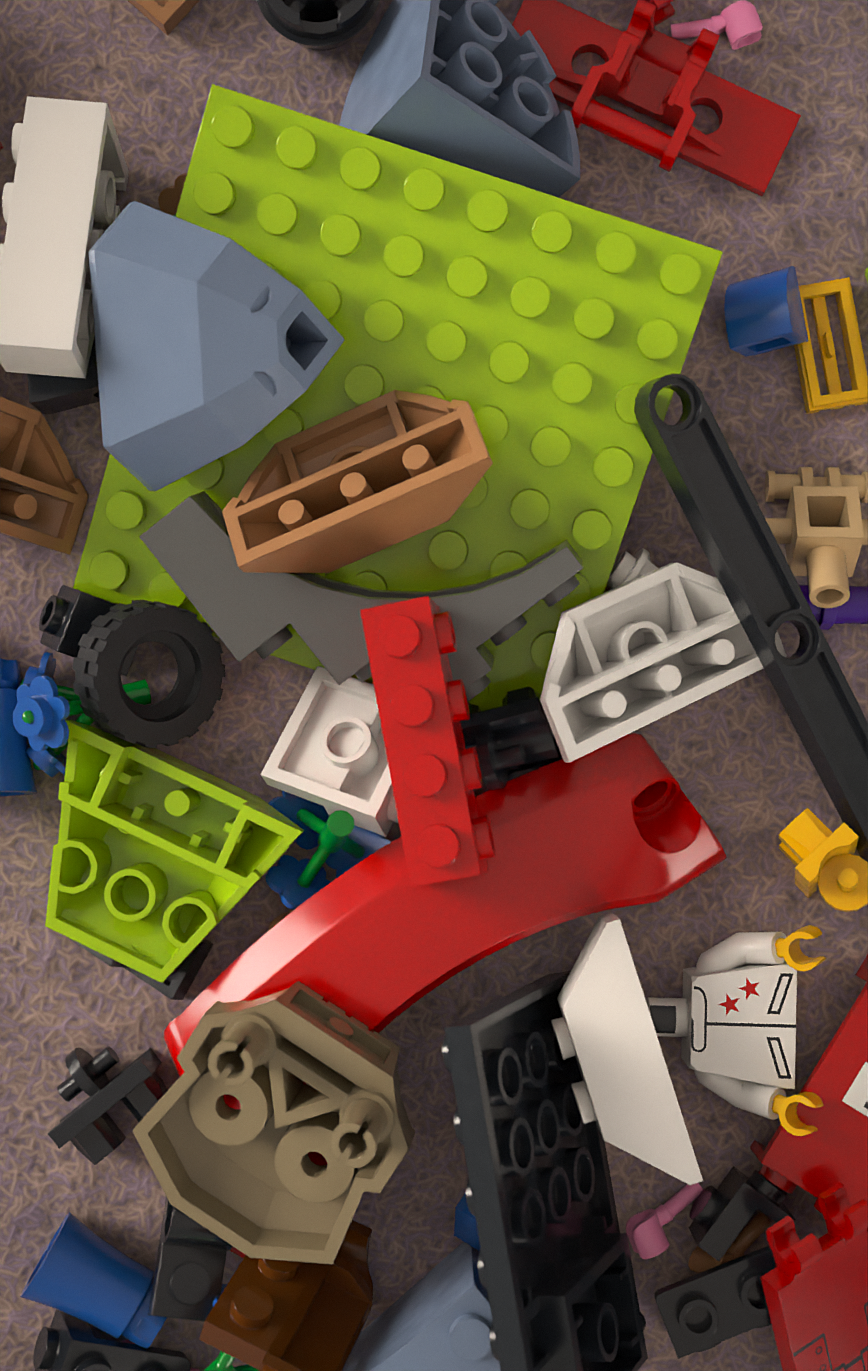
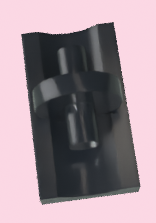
M528 686L508 691L502 700V706L481 711L478 705L468 702L470 719L460 721L465 748L475 747L481 775L488 789L493 791L507 786V769L559 757V747L542 704L533 688Z
M107 1046L94 1058L82 1048H75L66 1056L65 1062L71 1076L57 1086L59 1094L67 1102H70L82 1091L90 1097L63 1117L60 1123L47 1133L59 1149L71 1141L79 1152L96 1165L126 1139L125 1135L106 1111L122 1100L137 1121L140 1122L147 1112L168 1091L163 1080L155 1071L162 1062L151 1048L110 1081L106 1072L120 1061L118 1055L111 1047Z

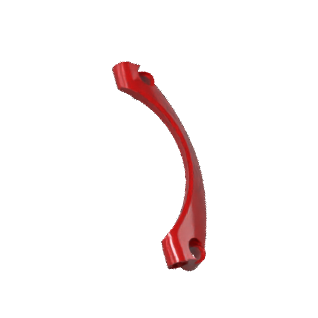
M627 734L572 762H564L561 759L508 781L505 788L493 791L488 790L476 796L478 817H489L495 844L496 856L486 859L489 871L487 873L410 887L402 837L377 850L307 899L246 949L181 1015L169 1023L164 1031V1039L179 1076H181L184 1070L177 1057L203 1015L217 1000L221 1002L256 1000L288 989L297 981L323 997L322 1000L326 1003L330 1001L346 1012L345 1015L349 1018L353 1016L368 1026L367 1030L370 1032L380 1033L396 1017L433 989L502 948L544 929L578 917L609 909L659 902L727 859L726 854L711 828L681 790L677 780L648 741L641 734ZM223 1095L225 1103L230 1108L241 1109V1104L235 1096Z

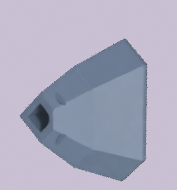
M137 201L129 202L89 250L103 447L149 491H157L247 443L309 388L345 341L298 287L228 237Z

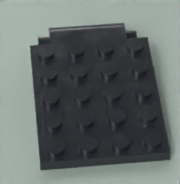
M571 971L547 974L444 1027L443 1061L448 1072L452 1074L457 1103L454 1114V1128L458 1141L464 1145L469 1176L466 1185V1201L470 1213L476 1218L481 1248L478 1256V1274L482 1285L488 1291L492 1315L490 1346L494 1358L500 1363L501 1371H638L648 1358L643 1332L646 1327V1320L639 1308L627 1233H620L605 1140L596 1121L585 1124L582 1121L571 1084L583 1081L575 1056L563 1059L551 1020L563 1017L557 997Z

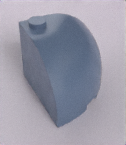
M393 0L378 24L361 58L345 100L339 126L558 198L580 180V153L571 111L563 110L560 113L549 83L556 77V74L531 31L528 30L520 37L509 20L499 10L496 4L500 0Z
M463 1241L361 1332L342 1371H501L500 1363L494 1358L490 1346L492 1315L487 1288L482 1285L478 1274V1256L480 1251Z

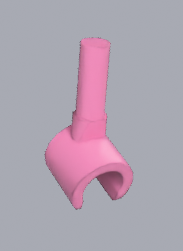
M740 0L726 7L720 15L711 16L709 19L671 24L672 38L681 40L699 37L703 28L716 34L726 32L731 48L736 50L760 41L762 36L760 31L763 26L755 6L749 1Z
M699 1183L687 1184L655 1210L648 1209L629 1218L626 1223V1233L634 1252L639 1253L642 1259L653 1258L668 1249L669 1242L662 1226L672 1221L678 1213L701 1194L703 1188Z

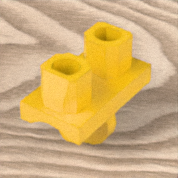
M806 808L779 833V839L782 841L779 849L796 865L795 885L807 898L817 891L818 885L819 893L825 903L835 910L844 912L858 911L868 905V862L854 855L859 836L845 822L832 832L818 817Z

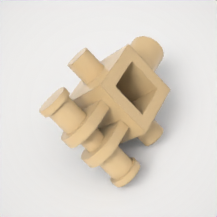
M799 467L797 474H775V471H766L765 502H774V499H790L786 518L765 519L777 543L785 544L787 563L793 575L807 576L809 599L813 605L820 608H834L846 603L850 597L848 577H853L862 545H868V519H862L860 501L861 503H868V472H862V475H842L839 467H826L824 477H814L812 467Z

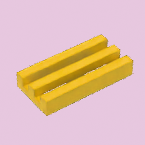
M850 277L799 286L808 341L794 345L806 414L827 409H839L850 405L868 404V376ZM835 295L852 385L851 391L842 392L825 296ZM811 299L828 395L821 396L804 305V300Z

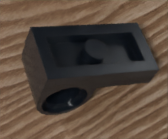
M167 1197L148 1316L204 1322L214 1307V1299L217 1295H221L226 1253L233 1246L172 1206Z

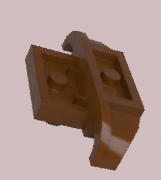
M352 1220L333 1264L250 1258L245 1255L205 1319L199 1340L259 1371H342L366 1324L373 1305V1282L368 1268V1250L372 1229Z

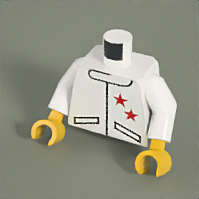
M808 925L794 931L787 937L783 932L735 933L703 952L697 961L696 967L683 969V998H647L646 1003L657 1036L682 1037L681 1058L690 1069L694 1070L698 1082L733 1106L771 1120L779 1118L783 1128L795 1136H804L818 1131L817 1127L806 1125L798 1119L796 1108L799 1102L812 1108L822 1107L823 1102L821 1098L813 1092H803L786 1097L784 1089H795L797 970H811L826 959L824 956L815 958L806 956L801 951L800 939H814L822 935V932L816 926Z

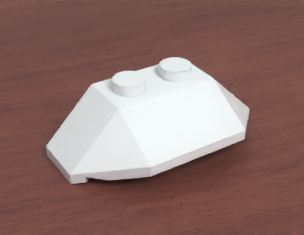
M675 562L561 612L540 701L564 762H572L763 669V666L718 578ZM777 631L775 634L777 650L782 656L787 657Z
M612 912L601 915L596 921L557 997L563 1017L551 1020L563 1059L575 1056L583 1081L571 1084L584 1124L596 1121L606 1142L689 1185L702 1182L703 1179L621 921Z

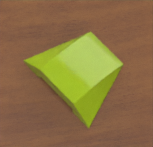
M66 720L69 737L64 781H61L59 784L58 800L62 801L58 844L53 845L45 927L163 983L305 830L260 797L161 750L144 747L136 743L132 744L101 729L73 720Z

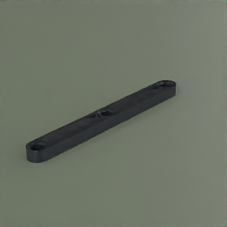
M672 373L648 381L640 388L635 398L634 412L637 422L842 822H845L859 836L856 849L860 857L868 862V722L701 390L692 379L682 374ZM662 388H670L681 399L683 405L682 415L675 425H668L657 415L655 399ZM786 621L794 624L800 636L796 652L788 658L779 653L775 644V634L778 628Z

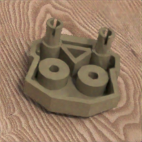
M299 981L288 989L256 1000L221 1002L217 1000L203 1015L177 1057L184 1073L147 1112L132 1131L170 1204L248 1257L333 1264L364 1191L380 1193L408 1152L416 1131L410 1124L400 1096L397 1062L400 1047L375 1031L373 1033L367 1030L368 1026L353 1016L349 1018L345 1015L346 1012L330 1001L326 1003L322 1000L323 997ZM223 1095L235 1096L241 1104V1109L230 1108L225 1103ZM318 1152L322 1154L327 1161V1165L313 1163L308 1153Z

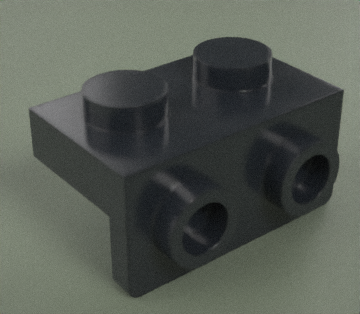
M770 1246L655 1291V1301L678 1359L694 1352L709 1350L722 1341L752 1329L772 1325L760 1278L776 1267Z

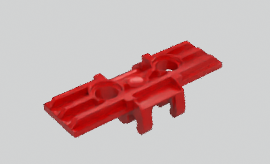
M556 0L523 1L512 26L520 37L530 30L545 53L556 74V77L549 83L555 100L572 107L571 114L575 128L579 129L584 124L660 160L661 162L658 167L668 172L671 171L676 159L679 157L755 194L764 195L801 115L706 71L720 35L703 28L699 37L690 46L655 30L654 14L657 6L645 0L637 1L628 28L623 32ZM591 52L601 56L605 63L599 66H591L587 76L576 74L573 71L572 62L578 55ZM605 95L632 108L638 113L645 114L671 126L674 129L673 136L595 99ZM706 105L712 108L718 115L719 128L713 133L704 134L692 125L697 115L692 110L693 106Z

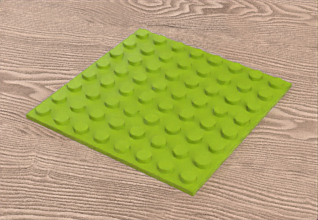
M212 84L175 217L228 237L298 287L345 341L309 388L247 443L157 491H149L110 454L73 589L115 604L122 603L128 605L132 604L131 600H147L174 605L198 615L196 619L207 623L139 536L189 496L203 491L223 510L233 497L238 498L249 476L275 443L393 390L430 395L449 402L453 399L467 401L473 410L493 464L448 522L330 573L316 574L327 579L374 590L428 592L476 584L523 567L567 540L583 562V569L575 574L580 584L554 605L548 607L544 600L541 599L521 614L527 621L526 625L502 644L496 646L490 638L484 642V645L495 658L492 670L486 674L491 683L468 702L478 705L481 711L500 707L508 691L528 686L534 689L536 696L540 700L561 612L604 593L653 453L636 419L634 412L635 398L640 388L648 381L672 373H681L723 251ZM662 388L655 399L657 415L663 422L674 393L670 388ZM289 623L286 627L293 634V637L270 655L316 670L317 666L325 668ZM215 632L211 633L212 636L219 638ZM355 674L351 676L352 678L358 679ZM372 676L364 682L373 684Z

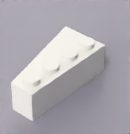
M27 96L23 123H15L12 131V155L14 162L17 164L14 183L7 182L5 184L2 196L3 217L7 223L5 242L0 243V363L6 372L85 378L95 335L89 250L120 214V208L116 206V190L126 191L128 168L107 103Z

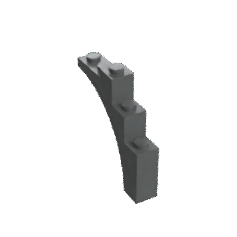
M205 491L189 496L139 536L238 662L254 650L262 659H265L293 637V634L286 627L290 623L338 685L354 674L361 682L372 676L360 613L361 609L429 596L439 606L440 613L450 612L457 642V652L448 653L452 679L463 680L468 701L491 683L486 674L492 670L495 658L484 645V642L490 638L498 646L508 640L526 625L527 621L521 614L541 599L544 600L548 607L563 599L580 584L575 574L583 569L582 559L570 543L565 540L520 568L476 584L428 592L374 590L327 579L316 573L243 572L237 565L222 509Z

